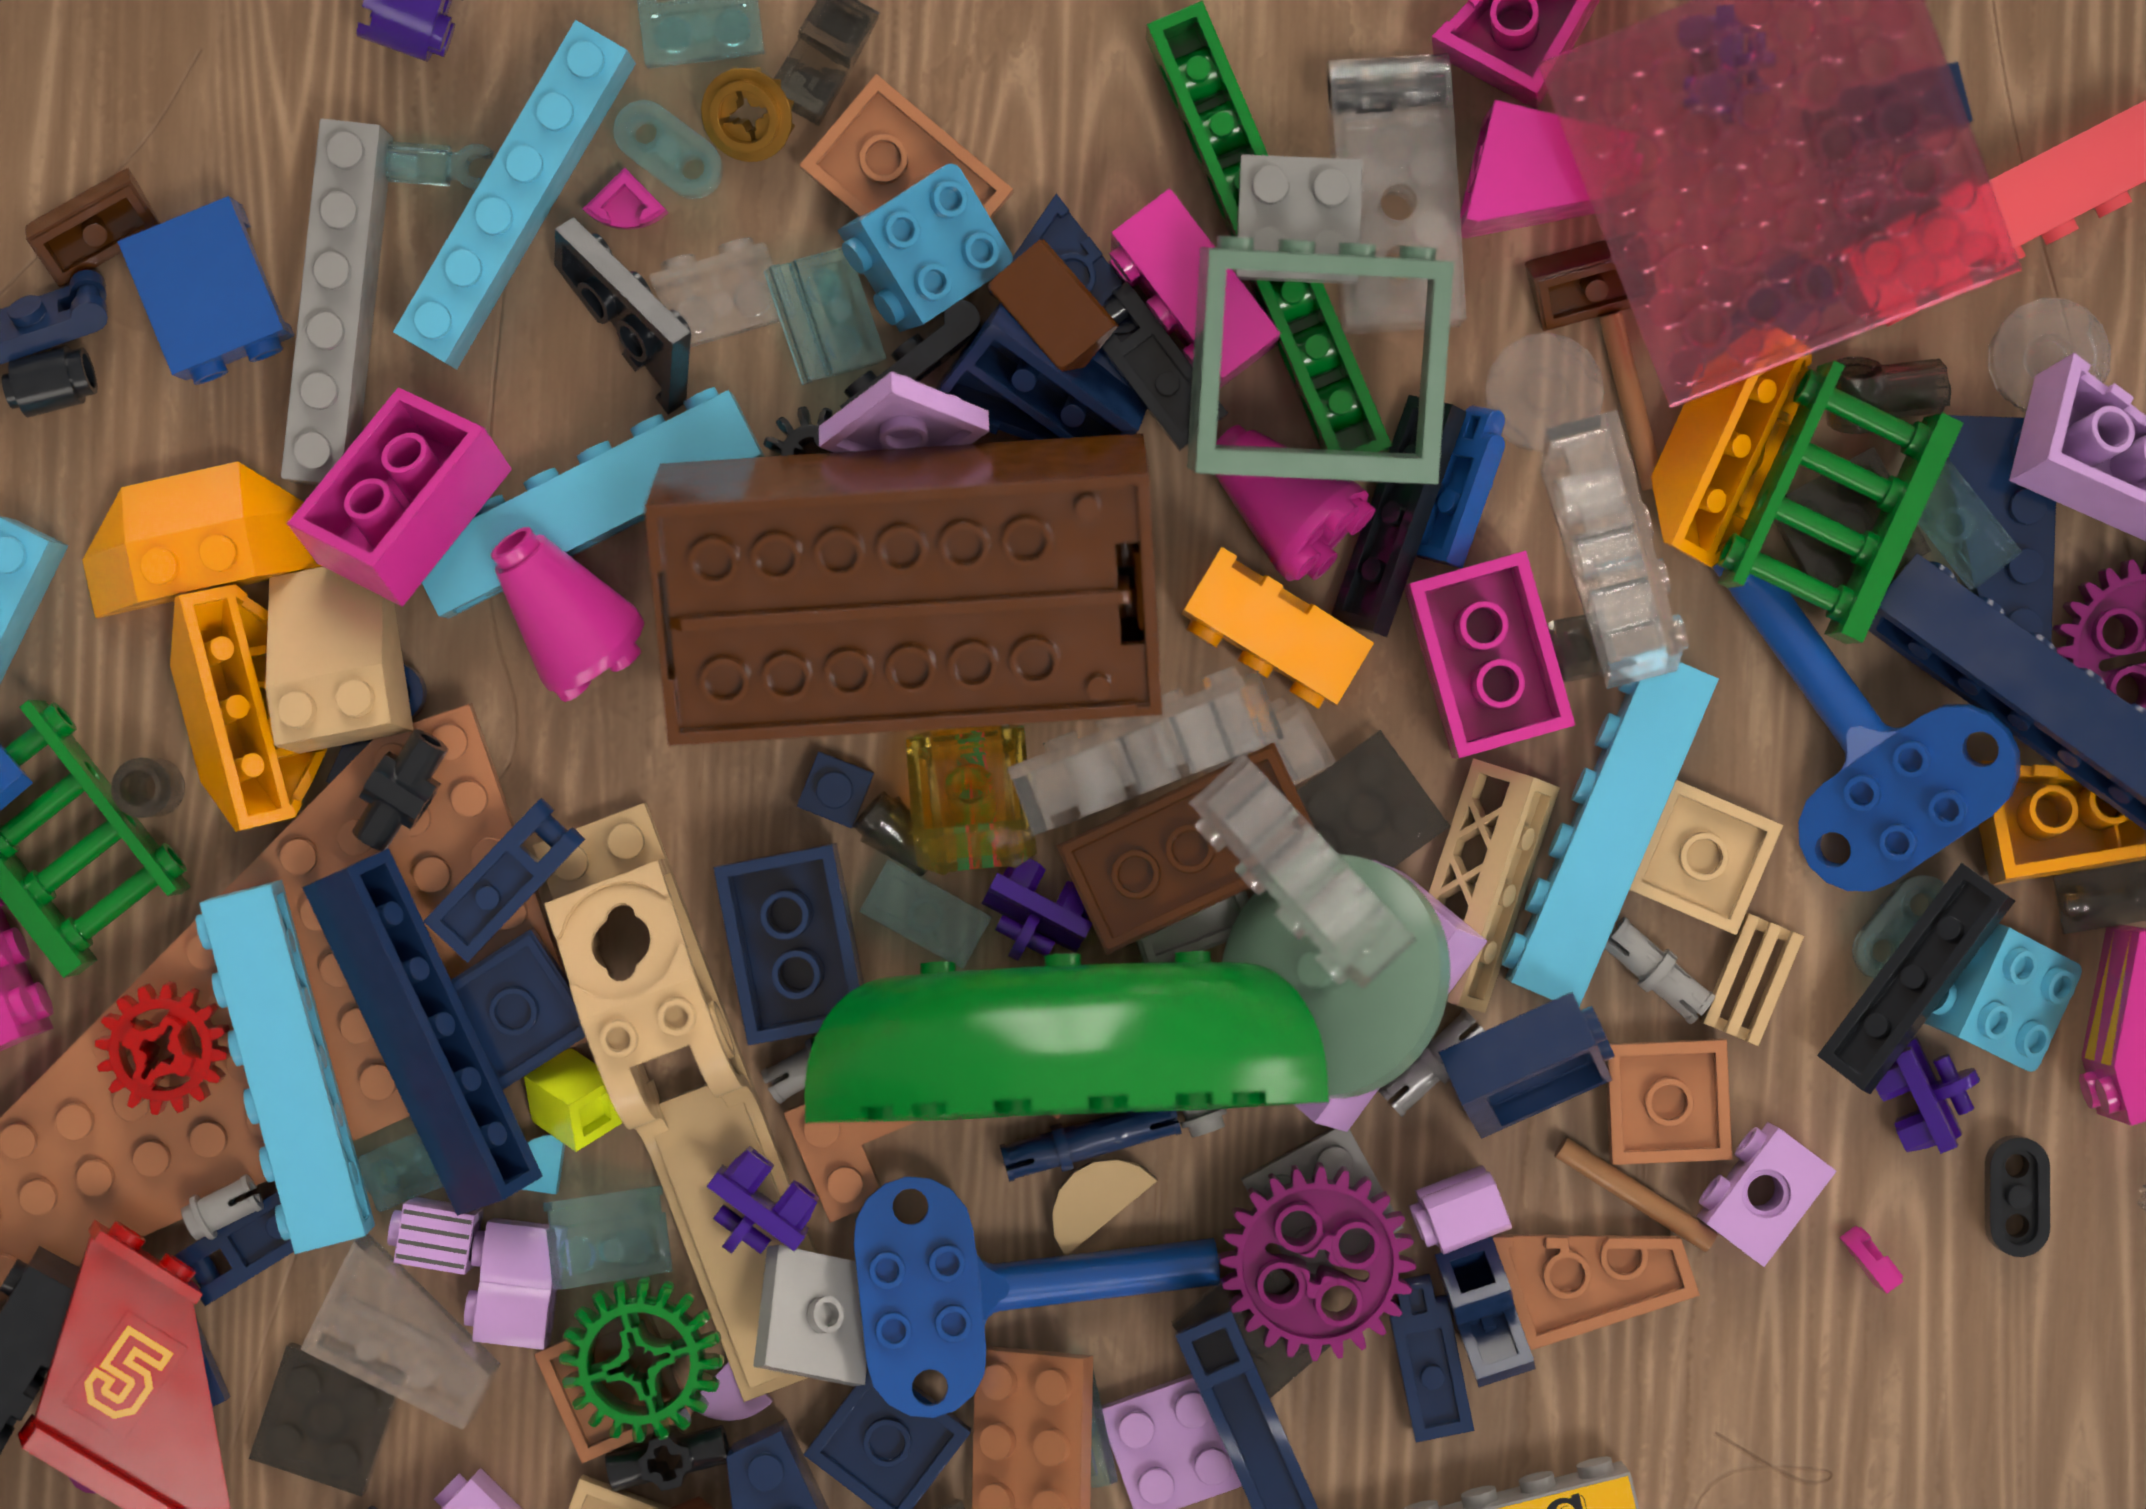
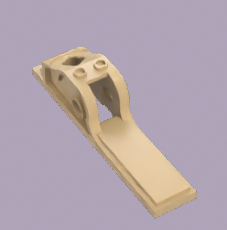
M642 803L576 828L585 838V841L546 880L553 900L544 904L565 966L581 1025L608 1095L623 1124L629 1130L635 1129L639 1133L650 1154L709 1312L712 1315L714 1325L721 1334L720 1341L743 1401L746 1402L808 1377L753 1367L767 1247L762 1254H759L743 1241L740 1242L732 1254L722 1248L731 1232L716 1222L713 1217L723 1204L741 1218H743L744 1214L706 1186L722 1164L728 1168L732 1161L749 1146L774 1164L773 1169L758 1187V1191L774 1203H777L791 1182L647 803ZM544 841L533 845L538 860L551 849ZM624 905L632 908L636 918L647 925L650 933V946L645 957L636 965L633 975L627 980L616 981L614 974L608 973L598 946L602 945L597 931L607 922L611 910ZM690 1045L707 1084L661 1101L654 1080L649 1081L643 1062ZM754 1223L753 1227L771 1239L768 1246H786ZM808 1230L797 1249L817 1253Z

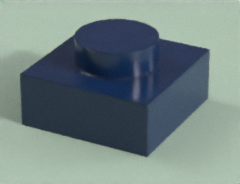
M818 751L796 807L852 829L875 773Z

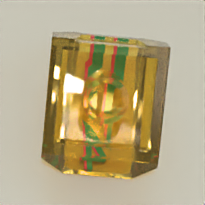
M1011 724L1008 727L995 725L930 730L905 739L912 834L917 866L944 876L948 872L1003 866L1016 868L1037 854L1024 725Z

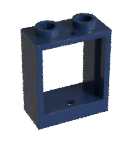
M1573 992L1438 1052L1461 1105L1481 1139L1612 1081L1605 1061L1615 1057L1593 1007L1590 1006L1580 1010Z

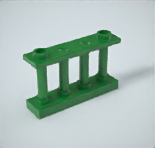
M1833 360L1817 366L1815 371L1809 369L1802 377L1793 399L1794 402L1800 405L1740 535L1734 533L1730 536L1721 552L1718 566L1724 568L1718 584L1727 588L1744 586L1749 574L1826 610L1825 616L1831 620L1824 634L1844 644L1863 643L1962 428L1963 422L1945 413L1926 416L1922 422L1915 421L1913 425L1835 388L1845 365ZM1824 410L1901 446L1900 452L1906 455L1897 476L1891 475L1886 479L1811 443V438ZM1799 464L1875 500V507L1881 511L1872 531L1866 530L1861 534L1786 498L1785 495ZM1774 519L1851 555L1850 561L1856 564L1847 585L1842 584L1835 588L1761 553L1760 549Z
M27 700L19 708L33 726L6 746L5 750L21 766L49 745L70 773L4 825L0 824V898L60 975L66 978L81 974L98 960L89 949L93 945L92 937L158 885L167 896L183 894L191 886L182 876L187 871V868L178 854L166 843H163L161 846L156 843L73 737L72 733L77 728L70 716L55 702L48 705L43 700ZM86 792L107 820L42 871L32 870L29 872L15 855L20 850L18 844L82 793ZM123 839L144 867L79 918L69 917L66 919L52 902L56 898L55 890L116 842Z

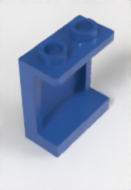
M230 196L117 241L171 374L183 380L192 379L195 385L204 384L228 373L227 364L248 356L250 362L272 357L283 350L281 342L295 336L291 325L282 318L246 230L251 225L242 204Z

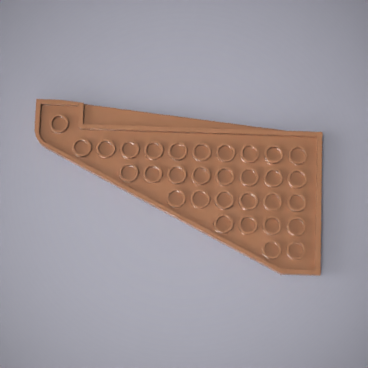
M472 703L413 723V729H419L431 734L442 741L448 748L447 754L432 776L441 785L431 804L411 830L402 825L388 847L423 921L515 825ZM412 732L373 739L220 894L223 895L282 879L353 1142L410 1115L302 887L381 852L363 843L352 833V829L368 805L359 796L366 781L384 755L390 751L398 756ZM538 890L468 963L425 924L450 979L461 974L532 927H534L568 979ZM196 920L120 996L128 994L139 1003V987L150 983L155 989L157 996H159L165 983L169 981L176 982L178 997L184 996L193 988L200 990L196 1005L202 1009L216 1003L219 1008L210 1018L213 1025L228 1024L230 1031L234 1030L228 1007L221 1008L215 998L212 974L218 972L212 949L205 950L200 942ZM115 1001L0 1117V1287L16 1260L20 1259L28 1264L39 1246L77 1267L80 1266L90 1236L88 1229L94 1220L109 1229L115 1221H118L144 1237L183 1219L181 1208L189 1205V1198L193 1195L203 1198L239 1180L245 1174L251 1177L255 1185L267 1181L263 1174L259 1157L260 1148L265 1146L259 1123L253 1125L250 1122L245 1109L243 1093L245 1089L249 1088L244 1066H236L232 1056L225 1060L216 1061L215 1065L226 1073L224 1079L219 1083L205 1080L204 1082L207 1084L211 1095L201 1102L194 1099L188 1093L189 1108L183 1112L177 1113L170 1101L167 1102L164 1111L158 1115L151 1114L150 1100L144 1099L133 1109L128 1107V1098L131 1092L124 1087L115 1093H111L108 1090L111 1083L117 1078L114 1071L98 1072L97 1065L109 1058V1051L94 1047L95 1040L102 1036L111 1035L112 1032L101 1023L103 1016L109 1013L122 1016ZM148 1010L140 1014L137 1019L141 1021L146 1019L155 1024L161 1022L169 1010ZM192 1024L190 1029L195 1044L202 1049L200 1036ZM172 1030L154 1041L160 1046L157 1055L159 1059L155 1066L173 1054L167 1049L170 1042L168 1037ZM228 1032L218 1038V1045L229 1048ZM584 1037L569 1048L586 1043L588 1040ZM126 1048L128 1061L135 1071L136 1065L131 1050ZM175 1073L165 1075L158 1086H177L191 1078L188 1076L182 1078ZM0 1292L1 1302L8 1297V1295Z

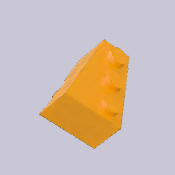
M1221 547L1181 615L1191 620L1186 630L1215 648L1223 639L1240 649L1242 653L1237 661L1267 679L1273 670L1293 681V684L1288 691L1317 709L1321 707L1324 700L1333 706L1338 705L1374 642L1317 606L1308 604L1283 589V585L1267 575L1263 577L1235 560L1237 558L1236 555Z

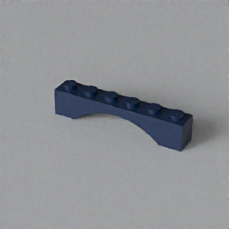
M1228 1308L1176 1331L1175 1337L1252 1509H1318L1231 1309Z

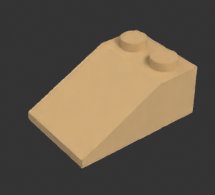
M325 567L269 577L266 693L274 746L300 754L412 732L414 730L394 602Z

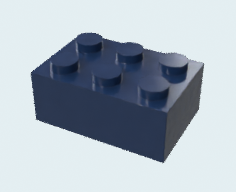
M837 843L713 867L748 1046L817 1033L835 1005L849 992L864 984Z

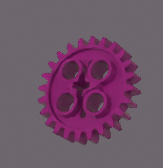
M2133 559L2121 562V579L2111 568L2098 571L2101 589L2090 582L2081 583L2078 588L2086 602L2084 604L2073 601L2065 602L2062 607L2074 620L2072 624L2054 625L2053 630L2067 638L2066 646L2056 647L2057 653L2078 668H2087L2098 674L2106 683L2107 689L2116 694L2118 681L2124 675L2131 676L2138 685L2139 693L2134 704L2146 709V663L2129 664L2108 671H2101L2099 669V662L2104 659L2146 650V560L2141 574L2137 563ZM2111 616L2117 618L2125 629L2123 643L2116 649L2110 647L2105 642L2102 633L2104 623Z
M1322 1162L1316 1163L1312 1179H1304L1298 1166L1291 1165V1183L1283 1185L1279 1178L1271 1173L1268 1175L1272 1192L1265 1196L1252 1187L1248 1190L1255 1206L1251 1211L1234 1206L1232 1212L1238 1222L1242 1224L1241 1230L1223 1229L1222 1235L1227 1242L1236 1246V1250L1220 1253L1219 1261L1220 1264L1235 1268L1236 1271L1221 1278L1222 1286L1226 1290H1241L1229 1302L1233 1313L1247 1309L1251 1310L1243 1323L1248 1333L1262 1325L1266 1326L1263 1335L1264 1346L1269 1348L1280 1337L1285 1338V1351L1288 1357L1292 1358L1302 1343L1307 1344L1312 1361H1318L1322 1345L1330 1344L1334 1354L1340 1359L1343 1358V1341L1350 1338L1361 1350L1366 1349L1363 1331L1368 1327L1382 1336L1387 1333L1379 1318L1383 1312L1392 1316H1401L1402 1311L1392 1297L1394 1294L1405 1295L1412 1293L1410 1284L1400 1278L1399 1273L1415 1270L1416 1263L1412 1258L1399 1255V1252L1412 1246L1414 1241L1410 1234L1393 1233L1403 1224L1405 1218L1401 1211L1383 1214L1391 1198L1386 1191H1383L1370 1199L1368 1195L1372 1182L1366 1175L1352 1187L1349 1185V1171L1345 1166H1341L1334 1179L1330 1180L1327 1179ZM1305 1211L1313 1217L1310 1231L1298 1238L1283 1234L1281 1223L1284 1218L1291 1212ZM1362 1228L1370 1233V1242L1367 1248L1355 1255L1342 1252L1339 1249V1240L1342 1235L1349 1229ZM1274 1243L1309 1258H1314L1318 1253V1249H1323L1331 1264L1349 1269H1363L1369 1274L1365 1280H1360L1326 1265H1319L1316 1274L1310 1273L1306 1261L1302 1258L1285 1254H1272L1267 1252L1265 1248L1267 1244ZM1279 1268L1288 1269L1296 1275L1295 1283L1287 1293L1280 1295L1271 1294L1263 1287L1266 1276L1272 1270ZM1337 1285L1345 1286L1353 1291L1352 1300L1344 1310L1337 1312L1329 1311L1321 1305L1324 1293L1331 1287Z

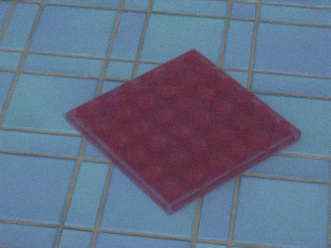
M1690 0L1537 63L1670 408L2022 270L1925 0Z

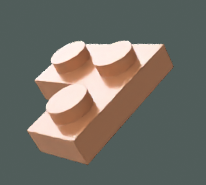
M805 1103L784 1112V1116L830 1223L860 1211L865 1200L881 1187L864 1144L917 1122L805 1123Z

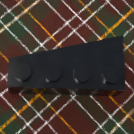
M41 1246L37 1248L28 1264L17 1259L0 1287V1292L8 1295L0 1309V1456L15 1429L14 1424L17 1420L22 1421L45 1381L44 1376L49 1371L80 1269Z

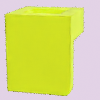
M566 1049L524 1076L532 1121L575 1152L623 1123L608 1095L597 1064L574 1049Z

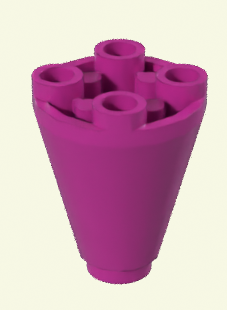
M1239 424L1231 427L1216 441V445L1288 448L1255 430L1246 431ZM1215 474L1275 569L1289 582L1299 580L1306 574L1312 580H1317L1325 574L1338 557V554L1333 549L1347 533L1350 535L1358 533L1370 521L1376 510L1367 502L1369 494L1353 480Z
M524 527L505 537L493 549L491 558L497 564L495 568L496 575L540 680L547 690L555 692L561 701L566 702L578 697L588 688L591 680L608 668L612 672L623 670L640 655L641 649L636 644V640L641 635L645 622L637 608L544 535H535L530 527Z

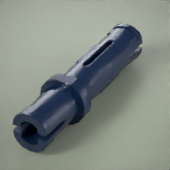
M1176 1111L1120 1112L1064 1128L1061 1123L1050 1126V1132L1009 1144L1003 1143L999 1146L1008 1179L1011 1182L1020 1177L1060 1166L1062 1172L1074 1169V1162L1174 1134L1180 1135L1182 1132L1180 1123L1177 1121Z

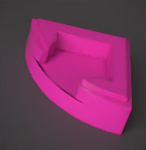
M626 168L622 169L583 208V211L595 221L605 226L622 230L639 229L649 226L668 214V211Z
M1855 1225L1839 1237L1874 1286L1887 1294L1904 1282L1902 1280L1904 1276L1888 1256L1885 1257L1881 1254L1871 1240V1236L1862 1227L1858 1228Z

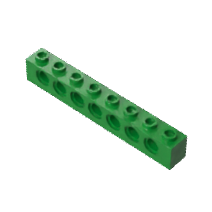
M1202 0L1148 23L1146 27V40L1230 237H1237L1241 155H1269ZM1249 280L1259 306L1281 333L1276 346L1320 449L1387 452L1392 447V444L1324 284Z

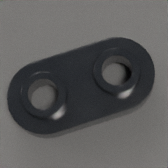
M2010 1135L1997 1140L1990 1147L1985 1158V1231L1988 1239L1997 1249L2014 1257H2027L2035 1254L2045 1245L2050 1234V1161L2041 1145L2019 1135ZM2019 1154L2023 1160V1168L2018 1174L2009 1175L2005 1168L2006 1161L2010 1156ZM2020 1214L2023 1219L2022 1229L2017 1234L2009 1235L2005 1227L2007 1219L2011 1215Z

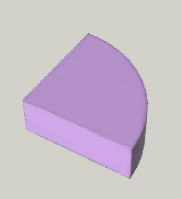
M727 1362L715 1375L720 1380L717 1391H700L709 1402L706 1411L700 1414L722 1421L741 1420L761 1412L774 1399L765 1394L744 1402L730 1364Z

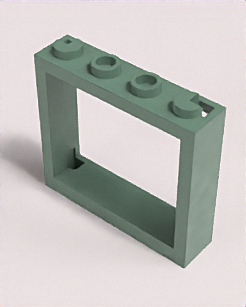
M1218 236L1217 248L1200 247L1187 468L1201 474L1438 484L1454 262L1436 259V248L1400 246L1399 257L1375 256L1376 244L1339 242V254L1315 253V241L1278 239V251L1254 250V238ZM1227 269L1428 279L1416 453L1216 445Z

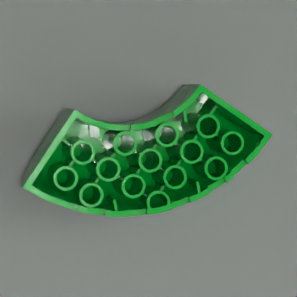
M1210 951L1174 953L1175 962L1081 965V954L1044 955L1045 966L956 971V962L920 963V974L885 977L860 985L843 997L830 1011L815 1037L808 1059L804 1097L805 1123L948 1121L1009 1116L1200 1111L1329 1102L1327 1064L1323 1043L1313 1015L1300 994L1288 981L1269 968L1247 962H1211Z

